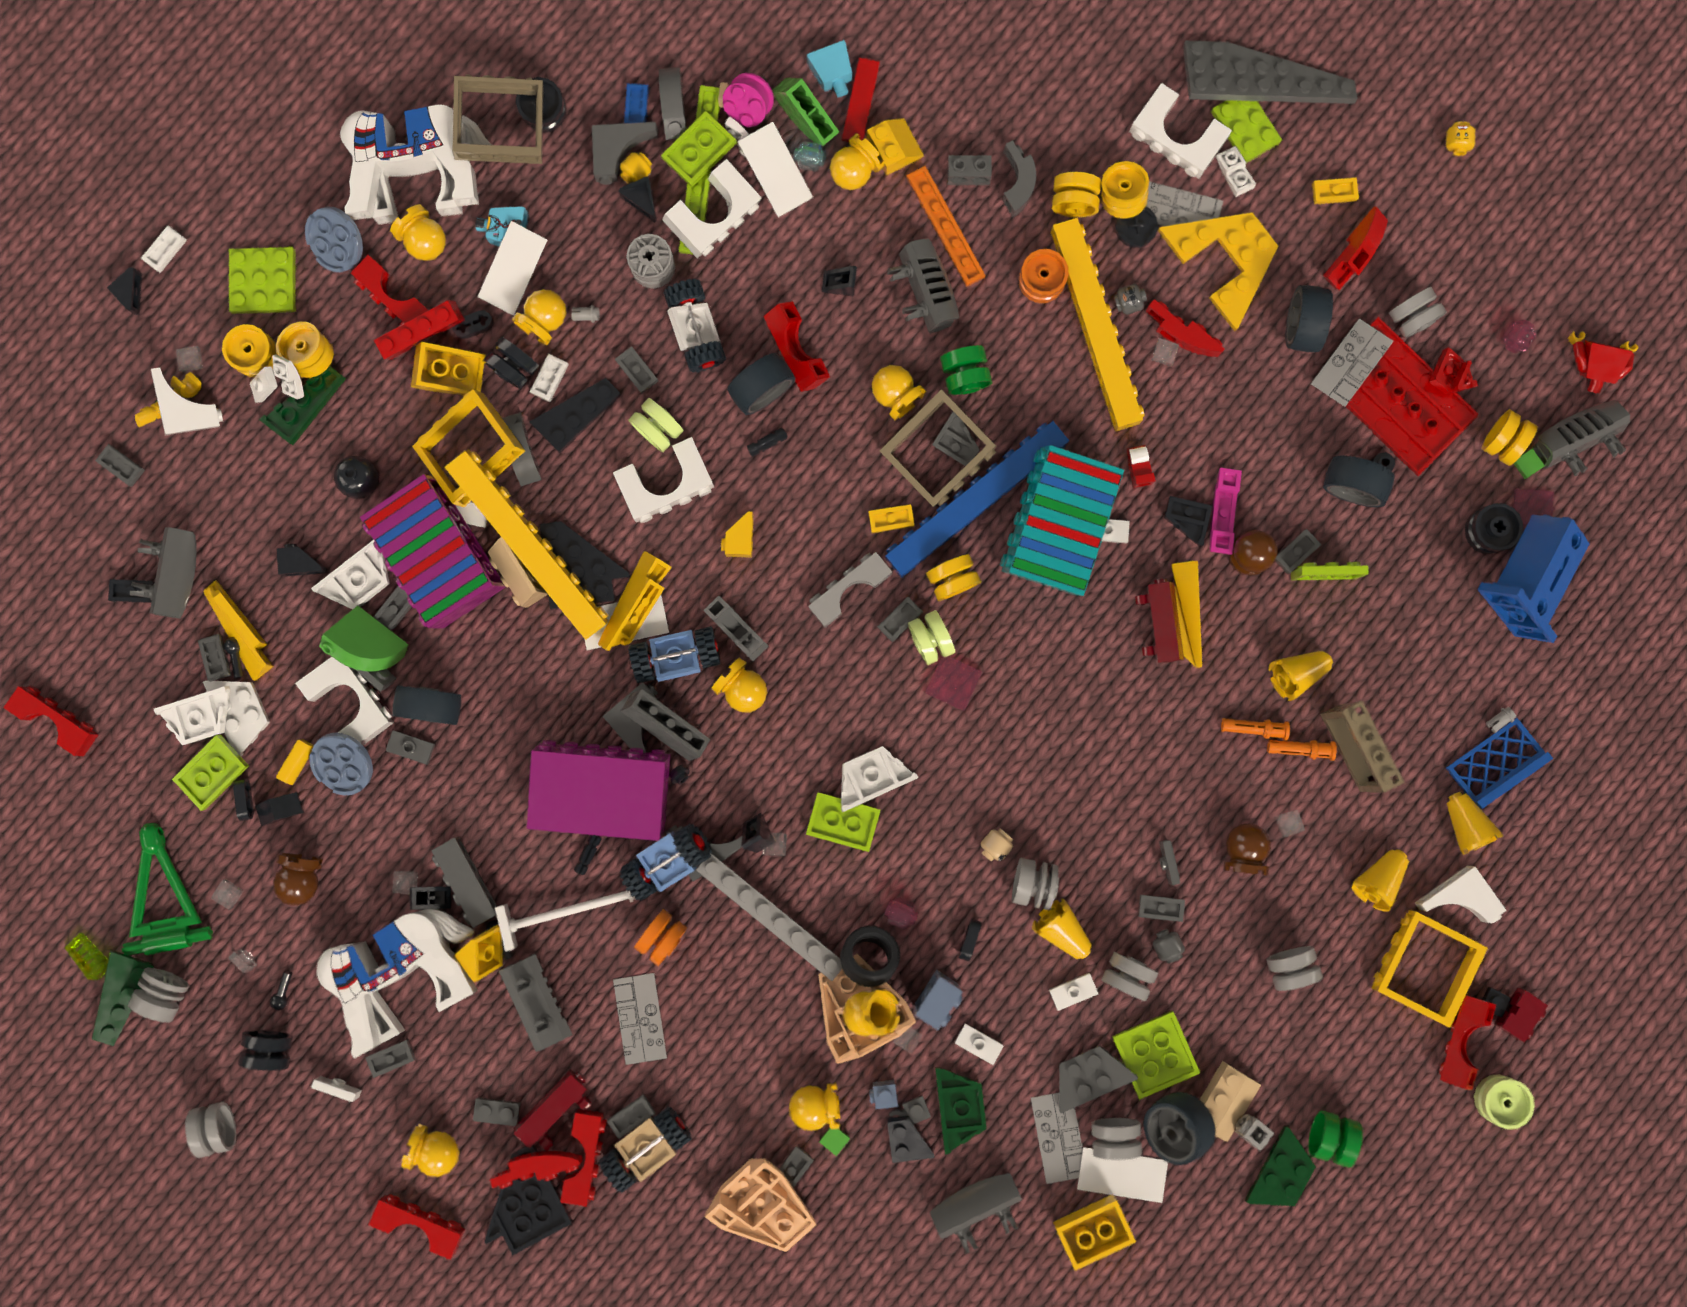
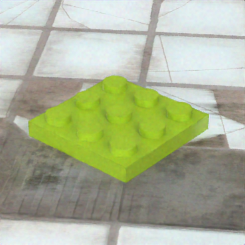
M293 247L229 249V312L232 314L296 312L295 249Z
M1169 1011L1112 1036L1124 1066L1138 1076V1079L1133 1081L1132 1085L1139 1099L1200 1074L1174 1011Z

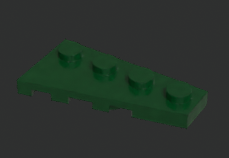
M329 366L320 375L309 378L306 381V385L303 386L304 397L300 399L288 398L285 402L277 404L270 414L262 416L259 420L288 443L294 445L346 378Z
M110 949L99 1007L92 1032V1040L111 1046L115 1045L132 1011L128 1007L134 990L142 989L138 985L139 979L143 978L142 973L144 969L154 967L153 963Z

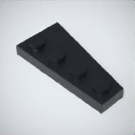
M604 378L529 422L561 453L621 396V393Z

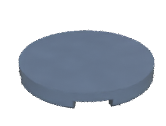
M329 206L316 210L308 217L305 225V238L307 245H310L314 255L317 257L316 261L324 268L333 272H344L355 267L361 259L363 244L359 229L351 217L345 214L344 211Z
M330 733L320 738L313 746L309 756L311 770L319 783L325 784L333 790V793L353 795L368 785L373 773L372 761L367 750L359 741L343 733Z

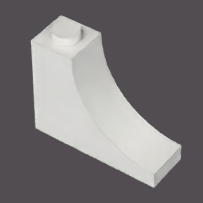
M160 368L151 369L165 435L220 426L219 422L223 421L221 409H216L215 404H197L182 398L167 384Z
M1468 865L1415 902L1419 910L1426 912L1440 905L1458 904L1470 910L1480 921L1486 923L1498 921L1502 917L1501 914L1506 911L1477 868Z

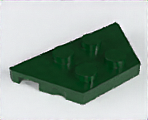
M935 1067L944 1152L946 1155L961 1144L971 1140L973 1136L987 1129L983 1091L980 1082L946 1069Z
M1286 1125L1281 1130L1245 1198L1248 1204L1296 1206L1316 1168L1293 1132Z

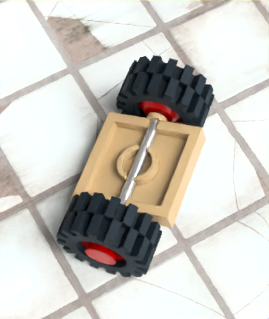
M667 1107L654 1117V1120L652 1117L615 1144L617 1149L611 1150L599 1159L600 1168L604 1176L608 1178V1182H611L612 1187L616 1188V1191L623 1193L637 1182L636 1178L641 1182L677 1154V1150L692 1140L691 1133L688 1131V1127L685 1126V1122L681 1120L679 1114L677 1115L676 1111L671 1107Z

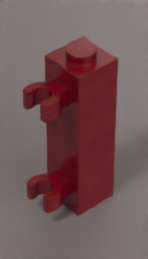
M1167 579L1154 580V584L1148 585L1149 594L1135 596L1136 605L1150 604L1156 646L1142 647L1143 656L1157 655L1158 663L1184 660L1174 583L1167 582Z
M570 1069L514 1127L513 1134L529 1149L537 1141L548 1151L554 1144L553 1139L545 1134V1132L574 1102L585 1112L592 1106L590 1104L591 1101L583 1095L587 1090L586 1078L580 1072L574 1073Z

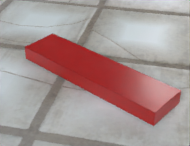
M859 58L842 141L849 142L855 134H859L861 141L864 139L880 66L879 61Z

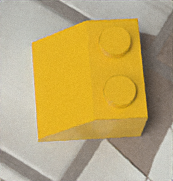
M905 119L885 120L867 130V140L879 152L878 160L885 163L882 169L886 176L924 157Z

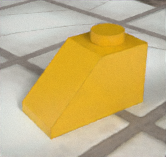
M747 512L726 532L725 538H722L721 551H725L726 557L752 558L753 512Z

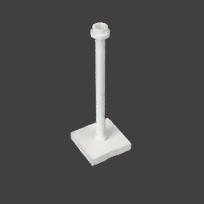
M623 891L518 920L511 919L508 904L495 907L505 951L515 949L518 946L515 932L519 928L627 899L631 903L633 900H636L635 896L632 897L630 891Z

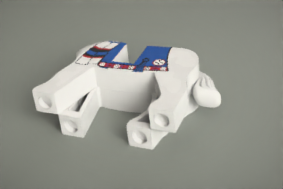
M434 105L404 111L408 145L403 143L396 144L395 131L383 114L369 111H357L351 114L343 123L340 131L343 144L353 156L349 181L350 196L345 206V214L349 215L352 220L374 218L378 224L393 223L398 214L388 180L389 176H412L427 173L438 168L441 174L442 186L436 201V209L441 216L462 214V206L479 204L474 169L469 161L455 160L453 156L452 108L445 105ZM462 115V144L492 145L485 138L478 125Z
M426 909L404 915L373 934L387 961L386 964L380 967L375 961L366 941L339 945L326 950L321 955L317 965V977L321 985L337 996L342 1003L346 1026L352 1038L351 1053L354 1058L405 1031L378 990L406 977L419 966L430 975L434 982L436 1007L439 1012L478 991L474 982L454 957L455 954L451 951L449 942L459 944L473 936L474 930L461 924L445 912Z

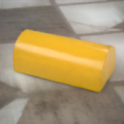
M304 739L297 740L277 773L276 778L293 785L308 761L314 745Z

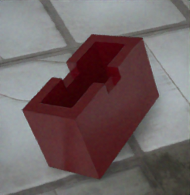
M1517 988L1509 1002L1511 1007L1508 1011L1504 1012L1502 1018L1498 1017L1494 1025L1513 1038L1525 1043L1526 1040L1532 1037L1537 1022L1541 1021L1546 1015L1548 1005L1528 991Z

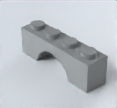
M877 552L873 555L871 553L866 554L860 560L861 564L858 567H850L843 573L845 576L839 582L834 580L826 587L828 591L823 595L818 593L809 600L811 603L808 606L824 628L842 615L840 599L848 587L864 583L876 588L892 575V571Z

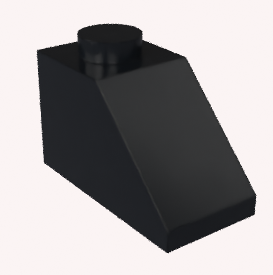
M285 544L284 548H277L279 575L289 577L328 573V569L305 549L297 547V544Z

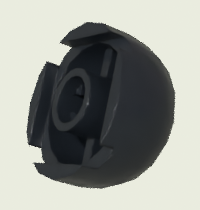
M349 456L343 458L337 464L334 470V482L343 495L352 499H363L376 490L379 484V473L370 460L361 456Z

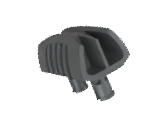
M930 239L911 241L899 253L903 265L888 268L887 275L894 274L890 278L891 282L905 277L908 278L918 304L904 307L902 314H909L905 321L923 317L929 334L952 326L954 319L959 318L958 307L945 269Z
M1613 400L1578 412L1543 432L1538 437L1539 441L1532 447L1545 465L1542 469H1547L1561 461H1565L1574 473V476H1577L1579 472L1584 473L1588 468L1577 454L1599 443H1604L1614 458L1618 453L1620 455L1623 454L1626 448L1621 444L1616 435L1623 432L1628 426L1630 414L1620 403Z
M165 527L163 540L160 543L143 539L139 540L140 544L150 548H138V553L158 555L159 563L155 583L147 585L132 582L131 586L140 588L142 591H130V596L150 598L152 601L150 614L181 619L191 593L195 575L196 535L190 531Z
M536 953L524 960L521 959L513 965H508L501 969L499 973L533 1047L538 1052L573 1034L565 1017L560 1014L562 1012L561 1008L555 1004L557 999L552 997L550 992L553 990L547 986V977H543L541 973L543 969Z
M1008 1173L987 1178L963 1188L938 1204L929 1213L940 1238L945 1239L953 1234L958 1235L965 1254L970 1252L967 1240L974 1250L979 1248L970 1231L971 1225L995 1214V1216L998 1215L1006 1234L1010 1233L1007 1221L1011 1223L1015 1230L1019 1227L1010 1209L1012 1205L1023 1199L1011 1174Z

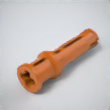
M1222 718L1221 732L1262 735L1265 739L1277 737L1287 741L1290 734V722L1278 723L1271 722L1269 719L1263 722Z
M1269 739L1267 753L1309 756L1313 760L1316 758H1329L1330 761H1334L1337 746L1335 741L1319 743L1317 740H1312L1308 743Z

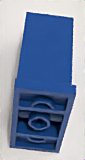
M1532 515L1498 582L1491 584L1481 582L1478 591L1515 637L1554 643L1557 635L1549 622L1590 543L1575 521L1569 517L1559 518L1550 515Z

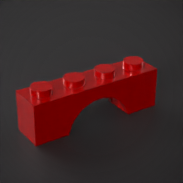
M369 255L351 272L356 278L353 282L362 291L365 288L371 292L369 297L378 305L382 302L386 306L384 311L393 319L397 316L402 321L399 324L400 326L429 311L415 297L406 301H397L390 298L386 289L389 274Z
M447 300L378 337L374 342L383 359L392 360L409 351L422 340L439 332L446 331L465 321L456 302Z
M793 301L779 303L763 316L787 365L795 376V382L800 392L815 389L831 377L822 358H812L801 348L798 331L802 318Z
M30 685L28 687L18 686L3 708L20 720L31 721L41 715L49 717L57 727V745L73 756H84L98 737V734L93 731L94 727L84 721L79 722L76 720L74 713L66 709H60L57 707L58 703L48 697L45 699L39 695L41 691Z
M1465 995L1458 1010L1457 1020H1454L1451 1026L1453 1034L1451 1041H1448L1446 1044L1445 1053L1447 1055L1445 1063L1443 1062L1439 1069L1440 1081L1466 1090H1473L1478 1068L1473 1065L1467 1055V1041L1476 1029L1491 1026L1496 1004Z
M578 1109L575 1112L571 1135L583 1145L585 1163L581 1170L567 1175L564 1179L560 1203L587 1207L590 1200H594L596 1187L593 1186V1180L598 1177L600 1167L599 1164H596L597 1155L601 1156L603 1142H600L601 1133H605L607 1120L603 1119V1112L590 1110L585 1112L582 1109Z
M390 1194L384 1195L379 1199L369 1222V1226L388 1234L400 1225L412 1224L418 1226L426 1233L429 1239L430 1252L449 1260L455 1255L465 1232V1228H462L460 1223L453 1220H443L435 1212L427 1213L420 1210L418 1205L403 1203L400 1201V1198Z

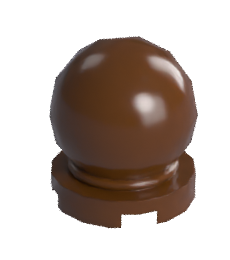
M1247 531L1234 539L1232 555H1229V562L1233 569L1242 575H1258L1269 569L1276 561L1277 545L1273 537L1264 531Z
M1251 823L1240 824L1234 827L1226 840L1227 853L1231 859L1224 861L1223 870L1230 871V867H1233V872L1258 874V870H1262V875H1268L1269 866H1263V861L1268 857L1271 849L1270 838L1266 831L1260 826Z
M294 853L278 854L276 863L281 864L282 868L276 872L273 880V891L284 904L291 906L305 904L312 899L318 888V877L315 870L322 868L323 859L312 856V860L301 859L302 854Z

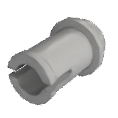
M594 305L590 308L572 307V311H574L571 312L573 321H591L595 323L600 318L599 308Z
M1509 707L1502 708L1501 712L1487 721L1486 724L1489 728L1492 727L1491 731L1493 733H1496L1507 723H1513L1516 714Z

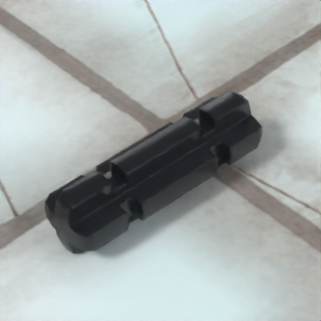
M779 428L774 434L770 433L757 440L758 443L755 444L753 442L748 445L747 450L754 457L760 454L759 451L762 450L764 452L777 445L778 441L786 440L788 438L787 433L783 428Z
M589 836V843L585 845L579 857L580 862L574 868L576 873L580 875L586 874L587 865L591 863L597 850L596 846H599L602 840L601 836Z

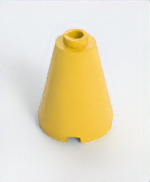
M1324 651L1278 659L1269 665V671L1272 670L1273 677L1270 679L1278 694L1282 698L1288 697V701H1292L1332 669L1333 661L1331 656Z
M1458 792L1448 797L1450 801L1446 804L1462 855L1468 854L1473 849L1475 851L1496 841L1497 838L1503 837L1502 832L1467 793L1462 795L1461 792Z
M1398 849L1389 850L1354 880L1351 887L1353 892L1365 903L1367 900L1374 903L1373 908L1388 912L1393 907L1409 864L1407 855Z
M1061 899L1062 902L1058 900L1053 901L1050 910L1043 909L1038 914L1041 918L1038 922L1034 920L1032 924L1033 931L1073 958H1086L1091 952L1092 944L1076 916L1064 899Z

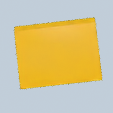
M499 924L473 938L454 955L474 982L503 966L502 935Z

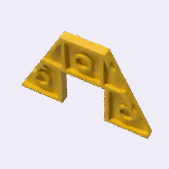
M1253 212L1160 227L1158 232L1183 264L1218 240L1242 272L1240 275L1209 297L1235 332L1239 328L1278 248L1276 242Z

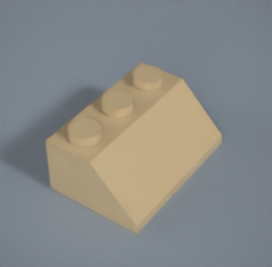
M502 537L499 538L488 551L491 557L489 561L496 570L500 571L502 575L500 579L507 588L510 587L513 592L511 596L518 606L521 605V607L528 608L548 595V593Z
M1224 1061L1220 1064L1200 1100L1212 1114L1216 1126V1137L1228 1142L1236 1129L1237 1121L1243 1117L1261 1084Z

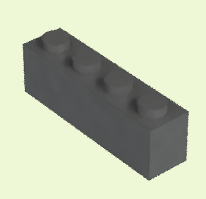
M643 689L631 693L621 709L623 714L688 761L701 757L710 741L707 736Z
M455 837L431 850L433 853L432 860L437 867H441L444 873L442 878L448 887L451 886L454 891L453 898L458 906H462L465 912L463 917L467 924L472 925L474 928L495 917V907L497 905L460 837Z

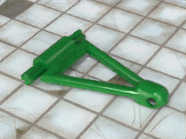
M157 823L144 824L139 831L142 851L129 938L143 935L142 940L123 943L122 952L129 956L140 953L148 956L188 948L195 942L212 939L213 930H211L210 926L192 930L189 928V926L200 924L202 921L165 849L164 831ZM152 855H156L185 915L143 924Z

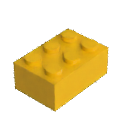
M1113 1194L1053 1222L1075 1271L1136 1242Z

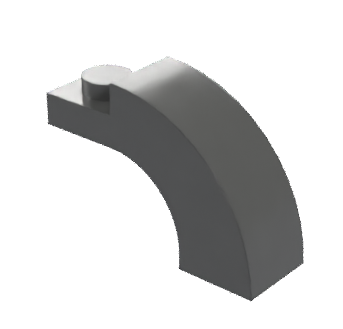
M680 67L659 69V89L666 140L678 139L686 131Z
M1012 140L1005 144L1004 154L1015 171L1017 181L1010 190L1004 193L1002 201L1012 218L1022 212L1031 199L1036 183V167L1031 154L1023 158L1022 149L1019 145L1016 146Z
M521 412L502 418L525 449V452L512 463L520 485L524 486L540 481L539 466L531 449Z
M720 596L703 610L752 661L769 647Z

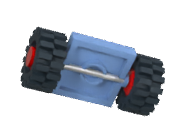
M712 626L694 630L696 646L692 630L649 639L652 656L646 642L629 645L630 661L636 682L642 683L655 680L654 667L658 682L699 673L701 670L698 654L703 668L720 665L718 645Z
M688 824L675 833H669L660 841L655 842L636 855L637 858L622 866L620 870V878L624 880L622 883L626 885L627 892L630 891L632 897L635 896L636 900L642 901L657 892V890L659 892L663 891L696 870L698 865L712 856V849L709 848L710 843L706 841L708 840L707 837L703 836V832L699 831L697 826Z

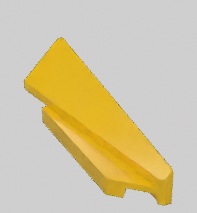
M643 552L598 642L600 647L610 651L611 647L619 644L627 645L632 642L663 592L664 587L659 585V583L670 571L671 566L650 553Z
M1198 561L1171 564L1176 585L1175 594L1183 654L1195 668H1201L1202 648Z
M215 580L204 589V594L228 637H234L238 641L240 646L239 656L252 680L256 681L274 667L261 651L267 643L218 581Z

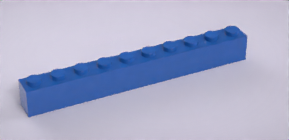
M1054 421L1049 425L1046 422L1036 430L1038 433L1034 437L1027 436L1019 443L1021 445L1016 451L1011 449L1003 456L1004 461L999 465L995 462L986 470L988 474L983 478L980 476L976 477L970 483L971 487L968 490H960L953 496V502L949 505L944 503L936 510L937 515L932 519L930 516L925 518L920 523L921 527L914 532L912 529L903 536L904 541L899 545L894 543L886 550L888 554L885 556V559L900 578L905 576L1028 477L1030 471L1034 470L1036 463L1033 460L1037 450L1049 445L1062 449L1068 444L1070 440Z

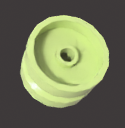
M648 398L641 407L649 418L647 419L641 413L635 412L628 421L644 438L663 453L670 446V441L663 432L676 439L683 432V429L669 412Z
M936 610L925 615L927 629L919 618L908 622L913 642L927 666L938 661L935 647L938 648L940 654L944 657L956 653L950 635Z
M1497 1074L1484 1078L1476 1087L1474 1095L1475 1107L1479 1114L1489 1122L1505 1129H1517L1525 1125L1532 1117L1535 1107L1534 1099L1530 1090L1521 1082Z

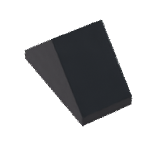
M849 266L824 271L821 292L854 296L857 267Z
M129 267L107 289L128 311L134 315H140L142 273L134 267Z
M298 792L271 798L255 806L261 826L304 813Z
M762 813L743 823L741 846L744 849L758 853L775 843Z
M451 886L410 887V910L451 908Z

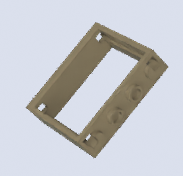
M466 74V76H454V159L542 164L543 80H532V77L526 80L516 79L511 76L495 78L490 75L472 77L469 74ZM463 92L536 95L535 147L462 144Z
M941 389L880 452L933 507L946 503L949 499L947 495L952 490L958 491L965 484L963 479L968 475L972 477L981 468L979 464L984 459L986 461L990 460L996 453L994 449L997 446ZM945 402L984 442L986 447L933 497L892 453Z
M1363 701L1340 704L1320 714L1360 792L1384 793L1404 783ZM1360 707L1363 713L1358 715L1354 709ZM1372 775L1375 781H1369L1367 777Z

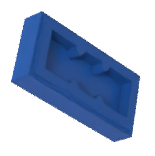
M627 83L624 124L647 122L649 92L647 84Z

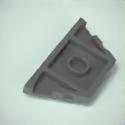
M1101 1045L1060 1063L1059 1111L1062 1114L1138 1079V1076L1125 1067L1116 1057L1110 1055Z

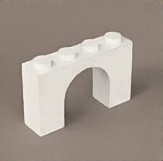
M1161 83L1132 124L1129 132L1132 133L1136 140L1144 141L1150 145L1154 152L1166 156L1170 163L1181 166L1188 175L1199 179L1232 130L1214 119L1198 141L1186 145L1172 141L1164 130L1163 122L1179 94Z
M727 159L713 170L708 177V180L723 195L727 202L728 215L725 220L716 224L702 222L681 200L666 212L662 219L697 259L702 254L707 256L714 249L712 245L717 240L721 243L728 237V230L732 227L738 228L745 221L743 217L747 213L751 216L760 207L758 205L761 200L759 194Z
M692 437L672 446L682 467L683 476L679 487L668 495L659 496L648 492L644 488L633 464L613 472L636 523L639 521L645 523L653 518L652 515L656 513L665 514L671 511L672 506L676 504L685 505L691 502V498L696 495L702 497L712 492L711 489L714 488V485Z
M330 657L295 683L305 698L313 702L336 686L348 685L353 688L360 700V710L357 717L338 733L349 735L362 745H365L394 723L391 719L392 713L386 706L382 707L378 701L380 699L379 695L374 689H369L366 684L367 680L355 669L343 665L333 657Z

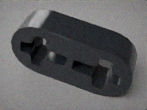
M480 310L463 316L465 321L455 325L452 329L457 337L468 339L489 331L493 327L494 322L487 311ZM483 316L485 319H488L485 321L486 325L484 326L478 323L481 321L480 317ZM461 324H464L465 326H469V327L465 328V331H466L465 333H462V332L459 330V329H461V326H460Z
M247 778L235 780L233 790L237 818L239 821L253 819L254 809L250 782Z
M970 919L960 949L959 959L970 961L981 929V921Z

